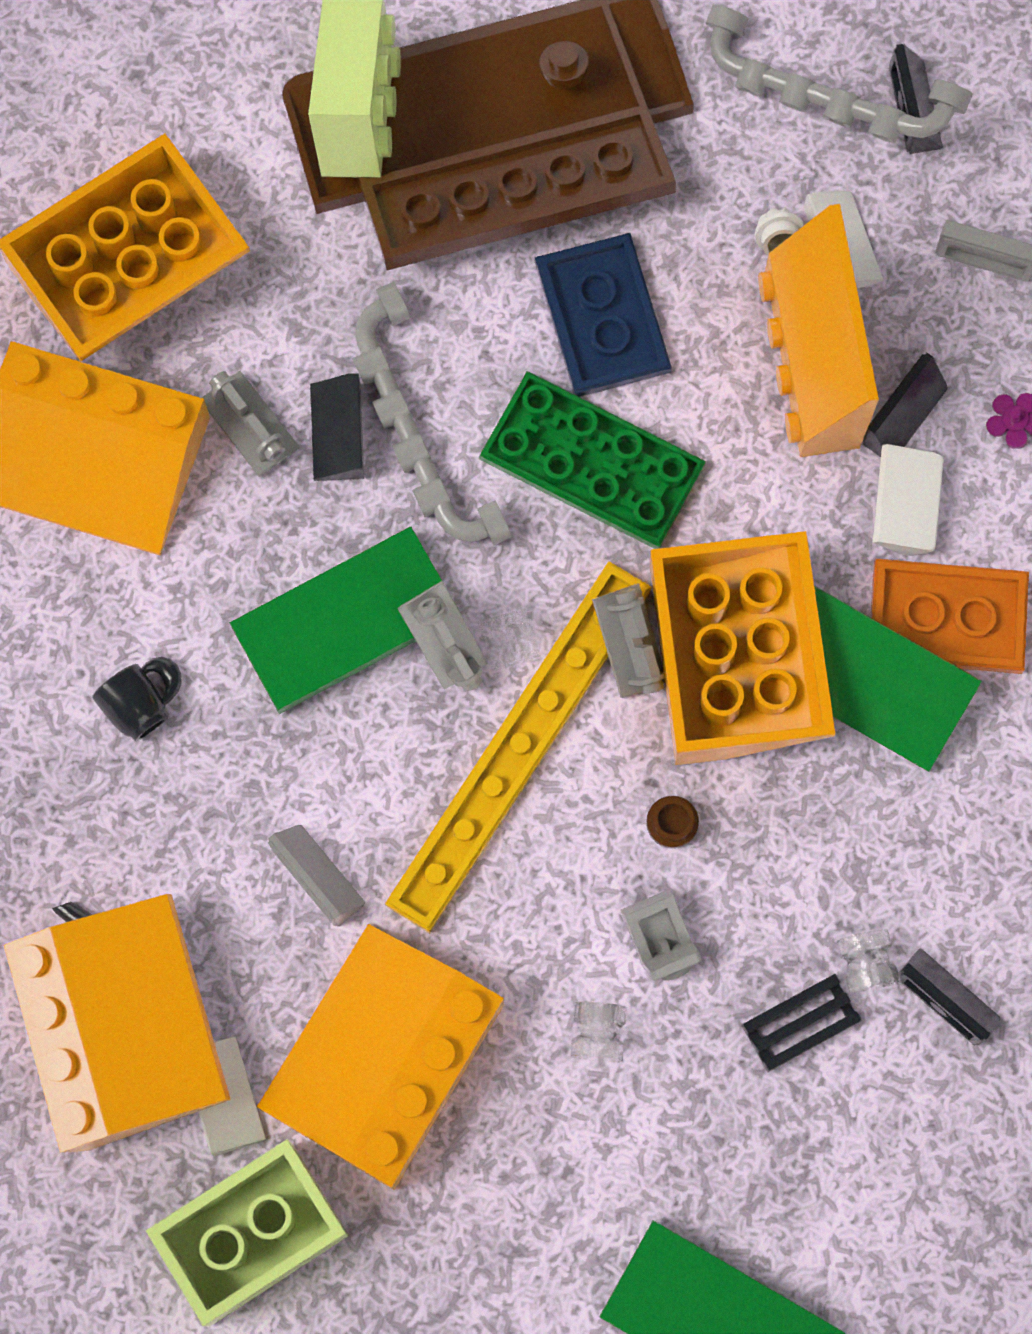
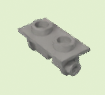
M222 371L210 380L209 384L213 390L202 397L205 400L208 412L259 477L300 448L241 371L232 376Z
M442 581L397 608L444 690L455 684L458 687H462L464 691H471L482 683L480 678L482 674L481 668L487 665L488 662Z
M637 583L592 599L620 698L641 691L644 694H650L664 689L665 671H663L662 661L640 584Z

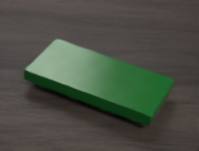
M528 371L525 373L479 455V460L654 549L661 548L706 464L705 460Z
M410 526L229 623L278 714H281L416 642L397 608L438 584L442 579Z
M814 585L833 717L929 772L982 680Z
M654 1220L649 1225L599 1315V1318L626 1334H845L842 1330Z

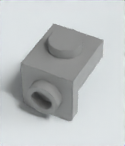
M669 889L620 910L641 964L652 980H673L690 971L691 965L702 960L699 950L690 939L675 897Z

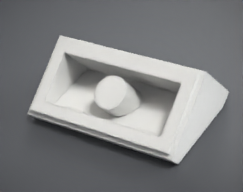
M851 191L814 192L806 195L803 207L808 221L829 205L840 204L857 289L883 281Z
M882 445L873 543L908 556L930 553L935 550L944 461L942 455L901 446Z
M236 1037L214 1042L231 1100L198 1111L208 1147L213 1156L266 1140Z

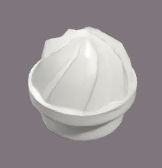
M785 207L782 210L771 208L759 218L755 229L756 243L768 256L773 249L803 227L804 224L796 214L790 213Z

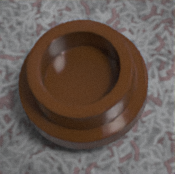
M554 43L548 46L540 56V72L551 86L557 89H571L580 84L589 68L588 55L576 43Z
M666 796L657 800L651 806L647 814L646 826L650 837L660 846L671 849L680 848L687 845L695 837L699 827V817L695 807L688 800L679 796Z

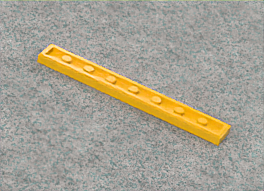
M608 561L385 902L386 907L430 934L609 657L592 599L639 583L644 600H646L652 591L651 586Z

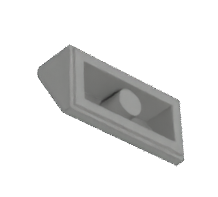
M296 825L274 833L268 838V844L273 853L334 926H340L364 906L365 901L302 825Z

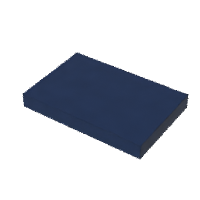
M631 233L535 257L534 263L574 395L581 397L672 372V366Z

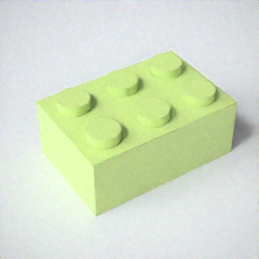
M322 0L308 113L322 177H381L383 157H391L392 130L391 127H386L387 117H395L396 89L395 86H391V78L400 76L401 56L400 48L392 47L395 43L396 33L394 14H386L384 0Z
M288 1139L146 1230L201 1324L207 1327H211L349 1236L296 1148Z

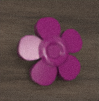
M1008 394L999 395L994 399L992 407L1001 416L990 417L986 422L987 430L994 437H1000L1007 432V445L1013 449L1022 448L1027 444L1026 432L1032 435V394H1020L1016 400V405H1014L1013 399Z

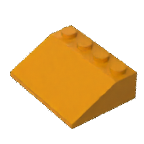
M166 133L0 239V251L8 267L80 362L250 252L247 243Z
M840 204L829 205L773 249L768 255L765 271L758 274L762 302L771 301L774 318L767 319L771 349L780 348L783 364L776 366L778 391L780 396L789 395L792 411L791 413H785L786 434L789 443H798L800 457L860 449L879 400Z
M11 341L0 368V507L161 556L210 420L205 400Z
M806 531L651 549L650 573L663 671H665L664 681L675 765L726 760L834 737L835 727Z
M164 894L51 926L3 945L60 1153L92 1150L231 1100L172 894Z
M368 924L266 1090L257 1108L390 1189L395 1190L504 1006V998L456 969Z

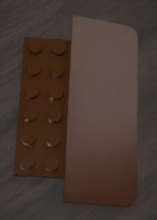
M578 0L400 47V76L391 78V86H395L396 114L395 117H387L386 127H391L392 153L391 157H383L381 177H322L308 115L314 70L292 77L284 85L282 91L284 105L316 214L365 202L387 271L676 193V180L654 124L694 113V103L658 0ZM554 43H576L588 55V71L581 83L571 89H557L551 86L540 72V56L548 46Z

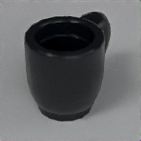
M152 658L142 668L138 664H133L119 671L103 683L92 695V698L108 720L122 734L132 737L137 742L168 719L164 712L165 706L179 692L182 684L181 672L178 665L169 658ZM149 672H156L162 677L165 684L163 698H161L157 689L146 674Z

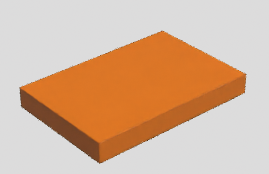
M875 558L870 617L961 669L1022 674L1025 670L1029 572Z

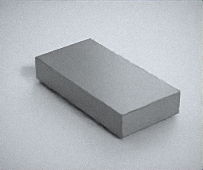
M946 219L935 250L937 256L1021 281H1031L1032 244Z

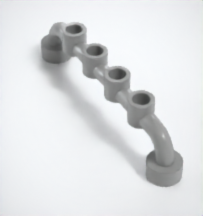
M713 4L705 23L713 28L710 41L712 57L720 69L732 76L738 77L735 84L736 88L758 97L763 96L766 87L782 92L779 102L800 112H806L809 103L825 107L826 110L823 118L843 127L851 128L854 118L871 123L868 130L870 135L886 142L896 143L899 134L918 138L937 134L947 126L955 112L960 114L966 113L973 96L972 92L959 85L936 79L928 97V100L936 105L934 110L926 117H914L894 107L876 104L861 99L845 90L832 89L801 75L788 74L760 61L750 58L745 59L733 54L729 45L731 36L742 38L749 20L747 16L738 11Z
M394 281L376 289L380 299L367 306L357 319L355 337L361 354L352 359L364 385L374 382L381 398L372 403L384 429L394 425L401 442L392 445L404 473L414 469L421 486L412 491L424 517L435 514L438 523L444 531L457 540L473 542L490 537L495 546L512 538L496 500L477 508L481 517L478 520L464 521L457 515L375 336V328L383 319L389 318L392 326L411 317Z

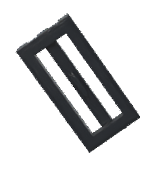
M836 974L829 976L741 1025L767 1073L862 1021L858 1012L853 1009L849 996L841 988V982ZM831 991L834 999L765 1037H760L757 1031L760 1027L824 992ZM837 1009H841L845 1016L843 1019L773 1057L770 1055L768 1047Z

